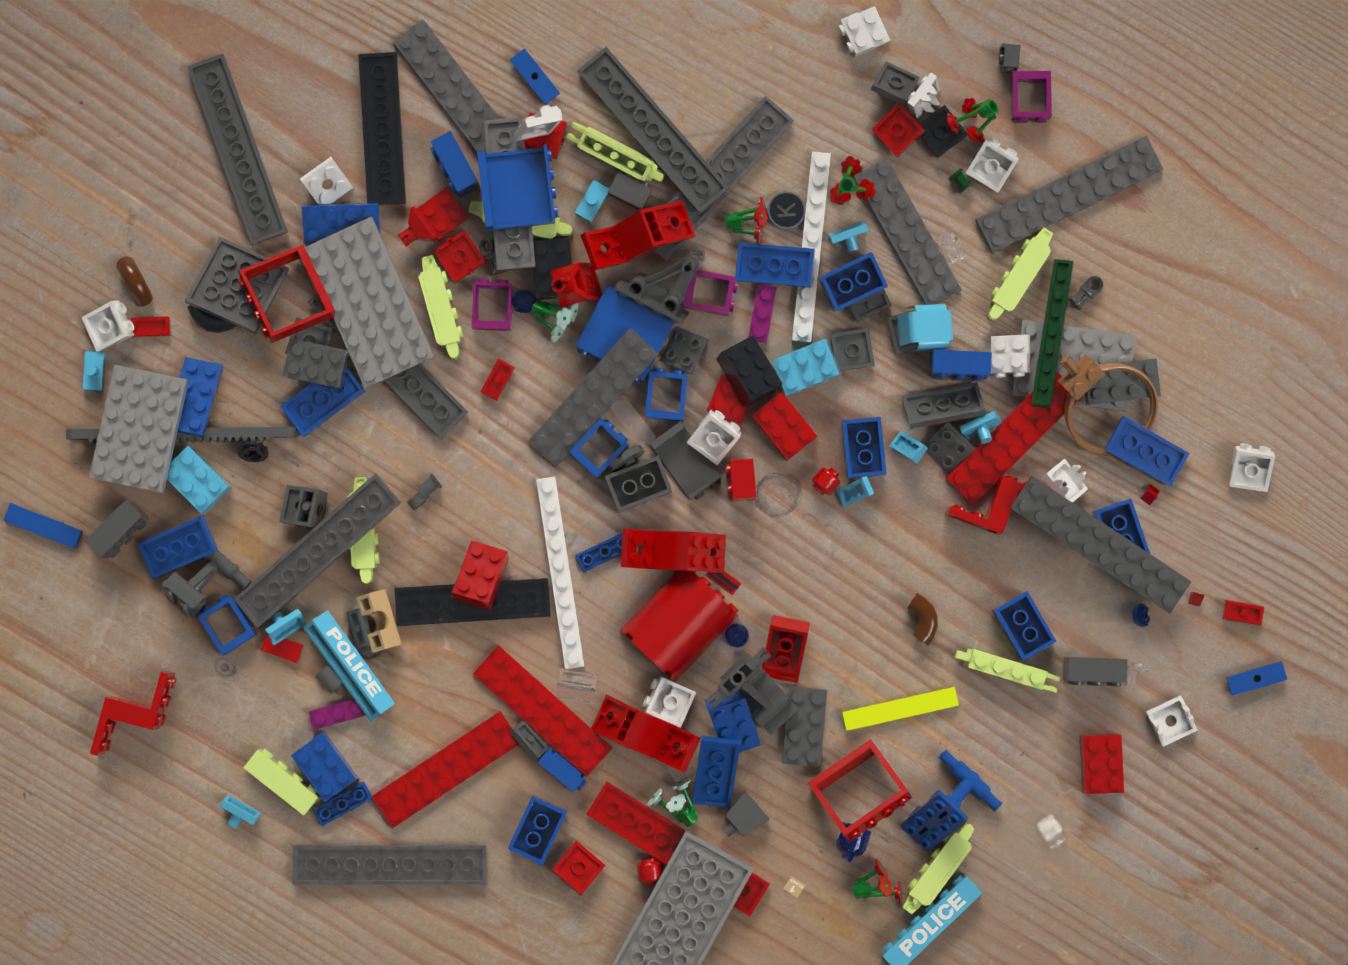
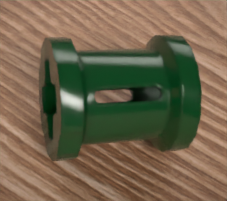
M962 168L948 178L959 189V193H962L973 184L963 174Z

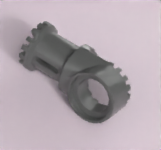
M494 238L480 240L479 251L489 261L492 269L491 275L496 276L499 273L507 272H497ZM487 242H489L491 245V250L489 252L486 250Z
M1097 276L1087 279L1080 287V290L1073 297L1068 298L1073 303L1072 305L1075 304L1074 307L1081 311L1082 306L1103 289L1102 279ZM1091 280L1099 282L1098 290L1090 289L1089 282Z
M430 474V478L422 484H417L421 492L414 495L412 499L410 498L407 503L413 510L417 509L427 501L430 493L437 488H442V485L433 474Z

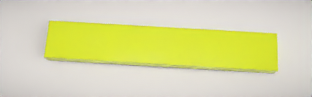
M955 687L843 711L842 715L846 731L959 706Z

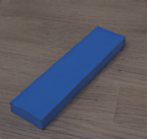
M10 503L3 520L76 549L83 532L13 503Z

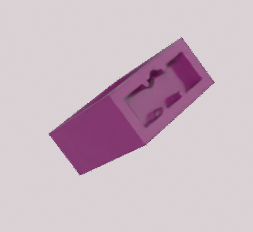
M1013 71L1010 75L1011 120H1016V123H1027L1028 120H1035L1036 123L1047 122L1052 117L1051 71ZM1018 82H1045V112H1018Z
M697 270L686 290L683 308L728 316L729 312H733L735 301H732L731 298L732 293L736 294L738 282H734V276ZM697 276L729 282L725 309L692 303Z
M478 279V282H473L472 329L511 331L512 283H509V280H497V283H491L489 279ZM479 289L507 290L506 321L478 320Z

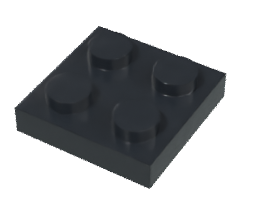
M946 105L920 123L926 130L920 137L937 159L967 137V132L961 125L958 127L959 133L956 134L951 130L947 122V114L952 113Z

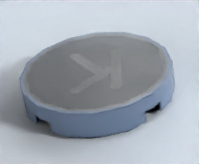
M784 191L776 194L768 204L767 213L769 220L776 227L789 230L796 228L803 221L806 208L804 201L799 195Z

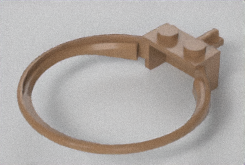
M1086 354L1077 363L1069 355L1062 357L1060 364L1067 372L1058 382L1067 391L1064 408L1065 421L1072 438L1081 448L1095 455L1114 456L1104 450V448L1095 447L1085 442L1076 432L1072 419L1074 399L1079 400L1105 375L1104 372L1125 371L1135 375L1144 383L1150 397V411L1143 427L1151 431L1157 417L1158 397L1154 385L1144 373L1122 363L1096 364Z

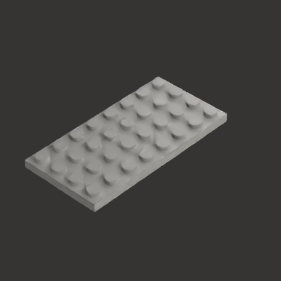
M372 216L304 247L335 309L334 321L364 388H369L435 357Z
M686 830L612 965H701L754 868Z

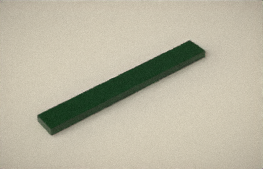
M1054 259L1031 406L1051 409L1074 262L1070 260Z

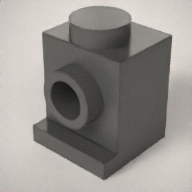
M1005 43L1000 45L999 51H1003V53L999 54V64H1002V73L1011 74L1013 71H1017L1019 68L1021 45Z

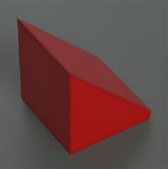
M1150 484L1140 499L1151 505L1158 497L1160 490Z
M1191 592L1188 604L1200 607L1205 595Z

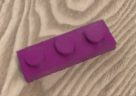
M758 284L748 338L753 335L757 342L766 344L777 287Z
M355 699L309 711L313 730L366 716Z

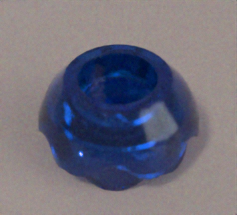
M519 290L512 298V305L519 313L531 312L536 302V298L529 290Z
M1138 604L1132 611L1133 621L1139 627L1148 626L1150 621L1148 615L1149 608L1146 604Z
M732 624L726 630L725 638L730 646L740 648L748 642L749 633L744 625Z

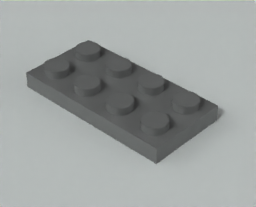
M1157 358L1120 362L1144 373L1154 385L1157 397H1161ZM1116 370L1104 372L1105 375L1085 393L1086 405L1150 398L1146 386L1138 377L1125 371Z
M977 382L902 396L910 429L986 415Z
M789 686L788 697L799 710L785 722L782 763L821 767L827 690Z

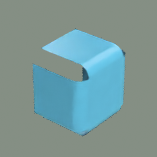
M945 304L913 305L905 309H916V311L897 316L900 346L919 342L918 349L908 353L932 352L934 349L943 350L949 347V342L953 341L951 310H947Z

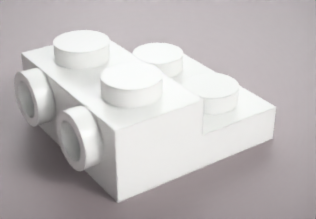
M875 6L840 20V25L838 26L842 36H846L848 40L846 43L847 48L855 57L890 42Z
M550 105L539 108L535 115L525 118L524 122L518 126V129L513 134L515 141L550 134L562 121L561 110L558 106L550 107Z
M991 138L990 140H985L966 174L998 193L1019 158L1016 151L1011 148L1003 149L1000 147L1001 143L998 140Z
M110 301L81 317L96 352H101L114 344L121 343L134 336V325L127 319L125 315L127 309L120 301Z
M1029 334L991 336V374L994 375V378H1006L1008 374H1013V377H1025V374L1031 373Z
M710 410L699 424V427L687 440V444L718 465L738 441L741 432L739 431L740 427L736 423H728L724 420L725 416L720 411L716 410L713 412Z
M1245 443L1235 446L1231 462L1232 470L1228 483L1229 487L1268 492L1275 460L1274 452L1265 446H1260L1259 449H1254L1251 445Z
M659 676L658 679L654 678L650 687L653 691L650 697H645L642 705L645 707L644 711L681 728L696 692L662 676Z

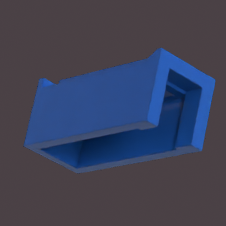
M552 747L538 761V764L573 792L576 789L580 791L586 783L584 780L586 776L582 777V772L556 751L553 753Z

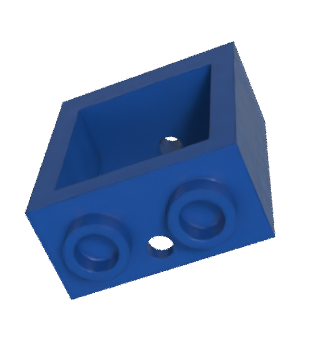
M659 368L649 371L645 418L683 422L688 376L684 374V371L673 370L672 373H665V369ZM654 377L682 380L679 412L651 410Z
M600 419L569 451L597 479L606 471L610 463L615 458H618L629 446L626 443L628 439L621 432L617 434L613 430L615 426L607 419L605 421ZM602 426L621 446L598 469L579 449Z
M227 595L217 600L218 604L212 608L209 605L200 611L201 615L198 616V619L222 656L227 655L258 635L240 606L234 600V597H227ZM227 604H230L246 631L223 645L206 618Z

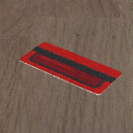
M725 571L724 573L707 572L705 574L706 577L731 595L741 585L739 581Z

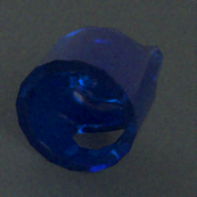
M842 821L846 828L851 825V823ZM867 829L861 833L859 838L856 837L850 842L840 832L836 840V846L838 851L842 853V858L851 862L853 858L863 855L872 831Z

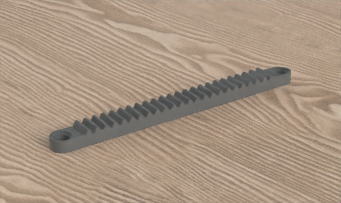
M296 427L206 428L203 438L177 432L175 442L180 443L181 440L185 443H188L189 440L193 443L196 440L198 442H203L204 440L206 442H211V440L214 442H219V440L226 442L227 439L230 442H234V440L241 442L242 439L246 442L250 439L253 442L255 440L257 442L258 439L261 442H264L265 439L272 442L273 438L296 437ZM67 429L66 440H89L90 443L96 444L100 429Z

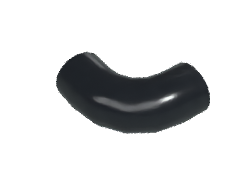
M191 305L187 307L197 326L205 331L221 333L238 327Z

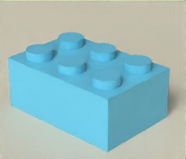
M828 339L820 340L772 360L777 375L783 383L782 387L786 396L794 395L842 375Z
M187 446L170 463L167 480L201 514H206L232 488L191 446Z

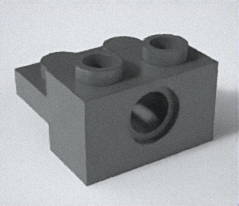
M287 485L279 523L313 529L322 521L328 493L314 488Z

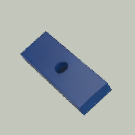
M525 48L510 59V62L544 105H547L560 94ZM538 75L539 77L538 79L533 80L532 76Z
M622 533L575 555L583 573L621 555ZM603 548H608L609 553L607 555L602 554Z
M1282 661L1225 677L1231 696L1288 680ZM1255 675L1259 677L1257 682L1253 679Z
M363 781L314 808L313 811L321 826H324L373 798ZM341 800L345 801V807L340 806Z

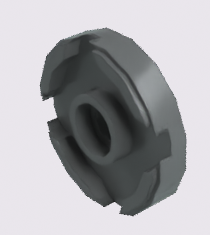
M635 445L624 451L619 459L615 458L609 467L612 472L630 467L645 451L641 445Z

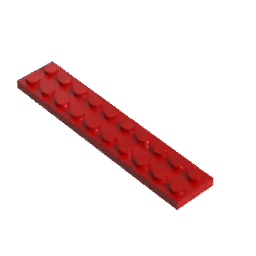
M608 781L605 782L586 813L589 817L666 865L686 831ZM752 872L733 907L750 917L770 883Z

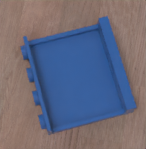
M543 144L544 148L491 154H485V151L477 152L486 231L555 224V218L559 217L558 207L553 206V199H556L555 187L551 188V180H554L553 169H549L548 162L552 161L551 150H547L546 144Z
M607 285L576 344V348L579 349L578 352L586 357L589 354L596 357L595 361L599 363L622 336L632 328L659 353L675 323L664 314H656L652 311L651 307L647 305L641 306L635 302V299L629 296H621L618 294V290ZM655 359L634 382H645Z

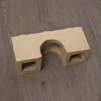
M386 590L356 597L361 615L372 616L376 623L375 631L367 634L372 653L402 645Z

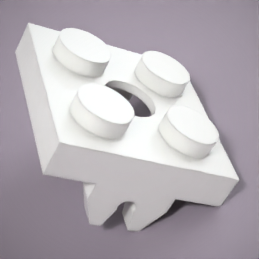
M930 73L928 77L925 76L921 80L918 90L916 92L913 91L908 98L907 103L911 115L917 119L923 111L931 114L935 113L931 105L940 106L938 99L935 97L940 91V85L937 76L933 73Z
M332 157L300 178L319 205L331 204L353 188ZM324 180H332L333 185L330 189L322 187Z
M1066 459L1060 461L1042 476L1048 487L1071 502H1074L1088 489L1082 482L1086 472L1078 473L1081 466L1073 465L1071 467Z
M1181 695L1145 711L1162 747L1198 731L1194 718L1190 714V709L1185 704ZM1169 715H1173L1176 718V724L1172 727L1168 726L1165 722L1166 717Z

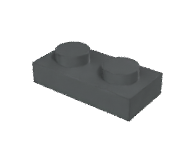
M884 289L849 305L857 323L892 306Z
M360 608L346 612L356 648L369 646L367 634H370L371 631L367 616L361 615Z
M524 720L509 732L534 761L549 749Z

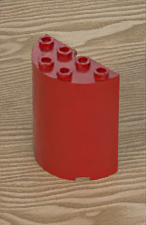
M676 571L620 629L674 682L739 617L737 614L739 610L732 603L728 605L723 600L725 596L718 589L714 592L709 587L711 583L704 576L700 578L695 574L697 571Z

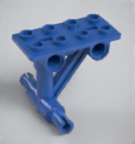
M947 749L938 759L950 769V774L960 783L947 796L940 790H937L922 807L918 806L900 825L927 852L968 820V817L959 808L969 792L978 800H983L994 812L1002 805V802L990 792V787L980 778L978 773L971 770L963 761H958Z

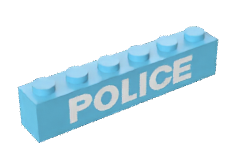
M328 610L303 627L370 721L386 712L395 704Z
M965 874L957 876L952 881L954 885L950 889L945 888L938 895L939 899L935 903L932 902L930 905H927L924 908L925 912L921 916L917 915L911 920L910 923L912 925L907 930L903 928L896 935L897 939L893 943L888 942L882 948L883 952L881 955L890 965H908L982 894V891Z

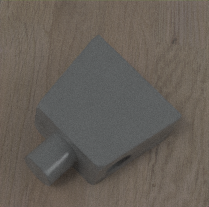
M745 790L726 812L725 815L730 821L722 827V830L728 837L737 830L744 836L770 819Z

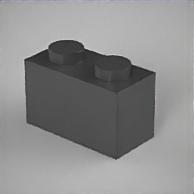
M624 171L623 173H617L608 190L609 196L637 210L644 209L652 193L649 183L643 180L638 182L633 179L632 175Z

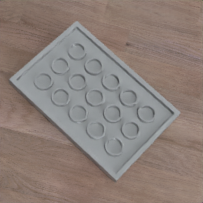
M1021 321L1020 335H1030L1031 373L1025 374V377H1014L1011 396L1026 398L1033 391L1044 322ZM1064 325L1057 372L1061 376L1067 372L1060 364L1062 357L1067 355L1076 363L1085 354L1096 364L1133 361L1136 336ZM1084 394L1074 405L1126 412L1127 400L1086 405Z
M114 365L89 477L164 493L189 380Z

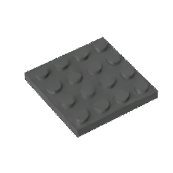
M219 236L185 299V303L256 334L261 321L257 322L253 313L255 309L253 305L248 304L245 296L247 292L245 288L241 289L237 279L240 278L239 270L269 258ZM285 265L249 279L265 315L289 271V267Z

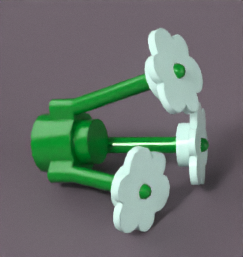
M537 301L532 307L531 314L537 317L536 321L544 324L552 331L551 340L554 343L562 336L567 324L575 321L579 303L560 308L558 305ZM551 309H556V310H561V311H559L558 313H555V312L551 311ZM550 315L556 317L557 326L554 328L544 319H548Z
M690 777L671 785L673 790H682L683 794L672 797L667 805L661 800V788L653 794L647 803L649 807L652 804H660L676 817L680 823L683 822L686 827L693 825L698 820V816L695 814L697 809L692 804L686 790L688 783L691 782ZM686 801L689 805V808L688 806L683 807Z

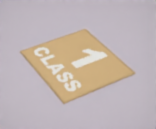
M791 876L783 889L798 898L806 885Z

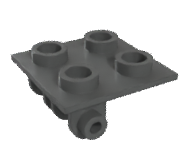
M677 326L661 361L684 370V372L691 375L695 371L694 369L700 361V357H702L708 339Z
M950 422L945 423L924 444L928 448L926 452L948 474L975 449Z

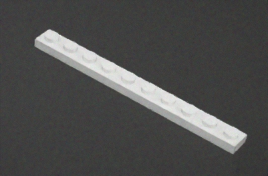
M813 151L811 153L802 248L815 249L812 287H797L792 341L811 343L831 153Z
M556 477L536 479L565 669L583 667L584 659Z

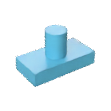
M593 180L575 214L592 223L608 195L609 188Z
M861 222L828 234V237L832 244L845 240L848 252L859 249L855 236L869 230L867 224Z
M85 351L83 390L103 391L106 353Z
M992 411L959 427L967 439L978 435L981 443L986 444L992 440L989 430L1002 424V421L998 414Z
M902 431L898 433L889 445L893 450L916 464L928 449L924 444Z
M867 476L836 490L843 507L874 494Z
M298 609L285 617L281 612H278L271 618L274 624L265 630L270 642L275 645L305 626L306 623Z
M229 794L220 804L221 808L232 813L227 823L233 828H238L242 819L254 825L261 815V812Z

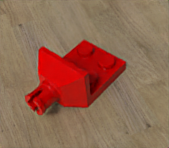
M445 187L417 209L415 206L411 207L408 219L409 227L402 233H399L398 237L406 247L417 239L424 242L437 243L470 217L448 187Z
M577 262L550 271L553 279L551 286H555L552 289L557 294L560 308L580 302H599L602 290L597 272L593 271L591 263Z

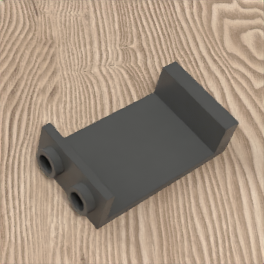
M680 421L652 441L650 445L689 499L694 498L698 500L705 494V489L708 487L713 489L720 484L719 479L722 476L716 471L708 458L687 444V440L691 435Z

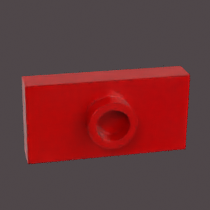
M498 358L480 392L498 401L515 367Z
M1225 600L1222 619L1261 626L1264 606Z

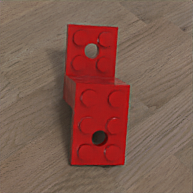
M683 201L642 209L614 226L584 232L580 235L593 271L634 262L663 245L696 237ZM670 219L675 222V227L671 224ZM601 245L606 248V252L602 250Z
M1011 475L1001 477L997 482L984 518L983 514L975 511L971 513L965 512L966 508L956 504L947 507L944 515L997 535L1003 534L1012 510L1010 506L1027 482H1017L1018 478Z
M623 528L621 567L724 573L726 535Z
M170 671L160 672L151 706L115 696L105 697L90 754L99 756L109 751L111 746L109 738L111 733H114L117 724L114 720L150 730L160 729V726H163L166 720V715H164L165 708L169 707L171 702L170 690L174 689L177 678L174 677L175 673Z
M607 694L591 728L596 733L623 747L654 758L682 773L686 772L700 740V737L674 724L634 708Z

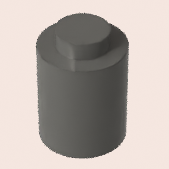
M329 664L315 676L330 694L333 692L337 694L345 687Z

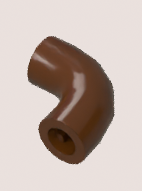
M122 257L117 262V270L135 305L139 307L148 305L153 300V296L136 262L131 257Z
M917 593L907 607L919 619V625L913 636L929 646L938 629V615L934 606L925 597Z

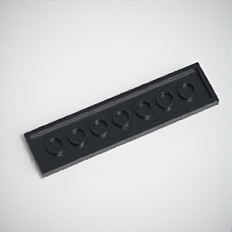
M397 52L358 54L367 203H379V206L406 204Z
M548 578L501 581L491 611L454 600L452 591L455 584L394 588L397 626L551 617Z

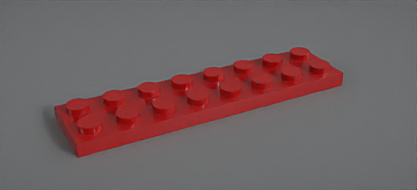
M1056 372L1051 409L1031 406L1032 391L1002 421V424L990 433L992 440L986 444L980 443L946 477L972 505L1064 415L1067 391L1058 382L1062 377L1058 372Z
M500 645L494 649L473 673L586 777L613 749L612 746L593 731Z
M500 711L372 795V798L390 826L394 828L520 744L509 733L512 727Z

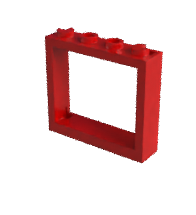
M303 245L239 270L240 278L237 279L241 289L245 288L247 302L249 305H253L255 309L253 311L257 322L261 321L263 325L261 328L265 338H269L271 343L335 316V309ZM299 260L323 311L273 332L249 279Z
M871 739L808 782L848 842L856 837L859 838L861 833L867 829L874 828L880 820L890 817L894 810L905 806V803L912 799L905 785ZM875 754L900 791L846 828L821 791Z

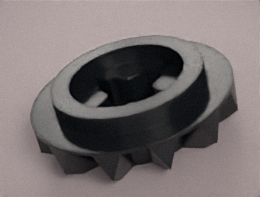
M247 440L246 443L243 442L238 447L239 457L248 462L264 461L269 454L268 447L264 446L263 442L257 443L256 440L254 442Z

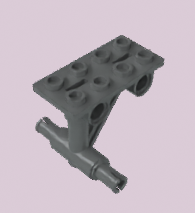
M697 247L689 251L683 260L650 275L638 273L631 281L622 278L614 289L618 290V294L621 296H629L635 299V302L641 306L647 305L651 307L652 311L656 314H664L672 322L683 324L690 313L681 308L686 296L685 292L695 272L704 262L705 251ZM680 273L674 286L670 287L669 291L655 284Z
M220 551L204 557L203 559L208 563L188 582L178 573L174 572L162 583L167 599L173 605L178 603L181 611L189 618L191 616L196 618L198 613L207 604L204 600L205 596L201 594V590L218 571L227 579L234 580L243 589H246L252 582L251 579L239 570L240 568L237 564L231 562Z
M764 647L753 657L746 653L720 677L722 682L718 685V690L706 699V702L711 704L710 707L715 709L725 698H731L741 688L752 717L769 734H773L799 710L761 667L771 657Z

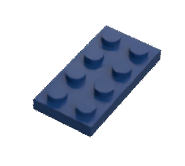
M379 203L302 205L304 244H313L371 216L381 234Z
M739 243L735 281L811 288L815 249Z
M185 357L179 378L187 379L189 382L178 433L204 437L223 371L222 364Z
M347 368L342 390L309 384L280 407L301 435L305 437L363 394L365 390Z
M1125 416L1121 417L1104 448L1107 452L1168 486H1172L1190 454Z
M204 515L138 543L152 579L218 551Z
M709 736L701 737L692 804L730 808L740 740Z

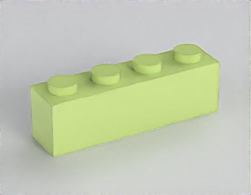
M265 748L263 750L258 749L243 768L303 816L306 815L320 798L313 785L309 784L307 786L302 782L304 779L296 772L292 774L288 771L289 767L284 762L274 760L272 758L273 754Z

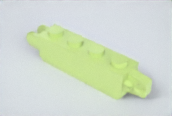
M576 122L572 123V128L583 134L581 138L573 133H568L566 137L577 143L578 148L640 180L652 181L653 178L660 182L663 181L665 173L657 169L659 165L653 159L591 127L586 128Z
M471 201L469 213L480 217L485 224L483 202ZM557 217L555 218V224L532 226L533 237L543 240L556 239L557 235L571 237L573 228L569 224L562 223L561 219Z
M1043 228L1036 237L1033 236L1031 240L1027 239L1021 247L1024 251L1020 256H1015L1011 263L1013 268L1010 272L1006 271L1000 280L1003 282L1000 288L995 287L990 297L993 299L990 303L993 306L989 310V314H987L990 320H997L1003 311L1008 313L1014 310L1051 253L1048 244L1053 233L1048 229Z
M433 255L422 258L423 272L419 275V281L436 342L441 347H446L450 358L457 359L461 355L458 343H461V337H464L461 326H457L455 319H458L456 308H452L450 303L453 300L451 290H447L445 282H448L446 272L437 266Z
M356 477L354 479V490L347 498L367 481V477ZM375 528L371 529L350 548L351 565L355 569H360V579L366 584L372 582L373 568H377V564H380L379 552H376L379 538L378 533H375Z
M967 649L966 653L956 650L955 658L964 660L963 665L967 668L1039 690L1044 689L1054 693L1057 692L1055 687L1044 685L1045 679L1050 678L1053 681H1060L1061 677L1049 674L1048 671L976 649Z
M964 824L957 833L954 831L942 840L944 843L940 849L937 847L931 854V861L928 864L925 863L919 870L921 874L917 880L914 878L907 887L909 888V895L902 906L909 913L913 914L922 904L924 906L930 905L972 848L968 840L974 831L971 824Z

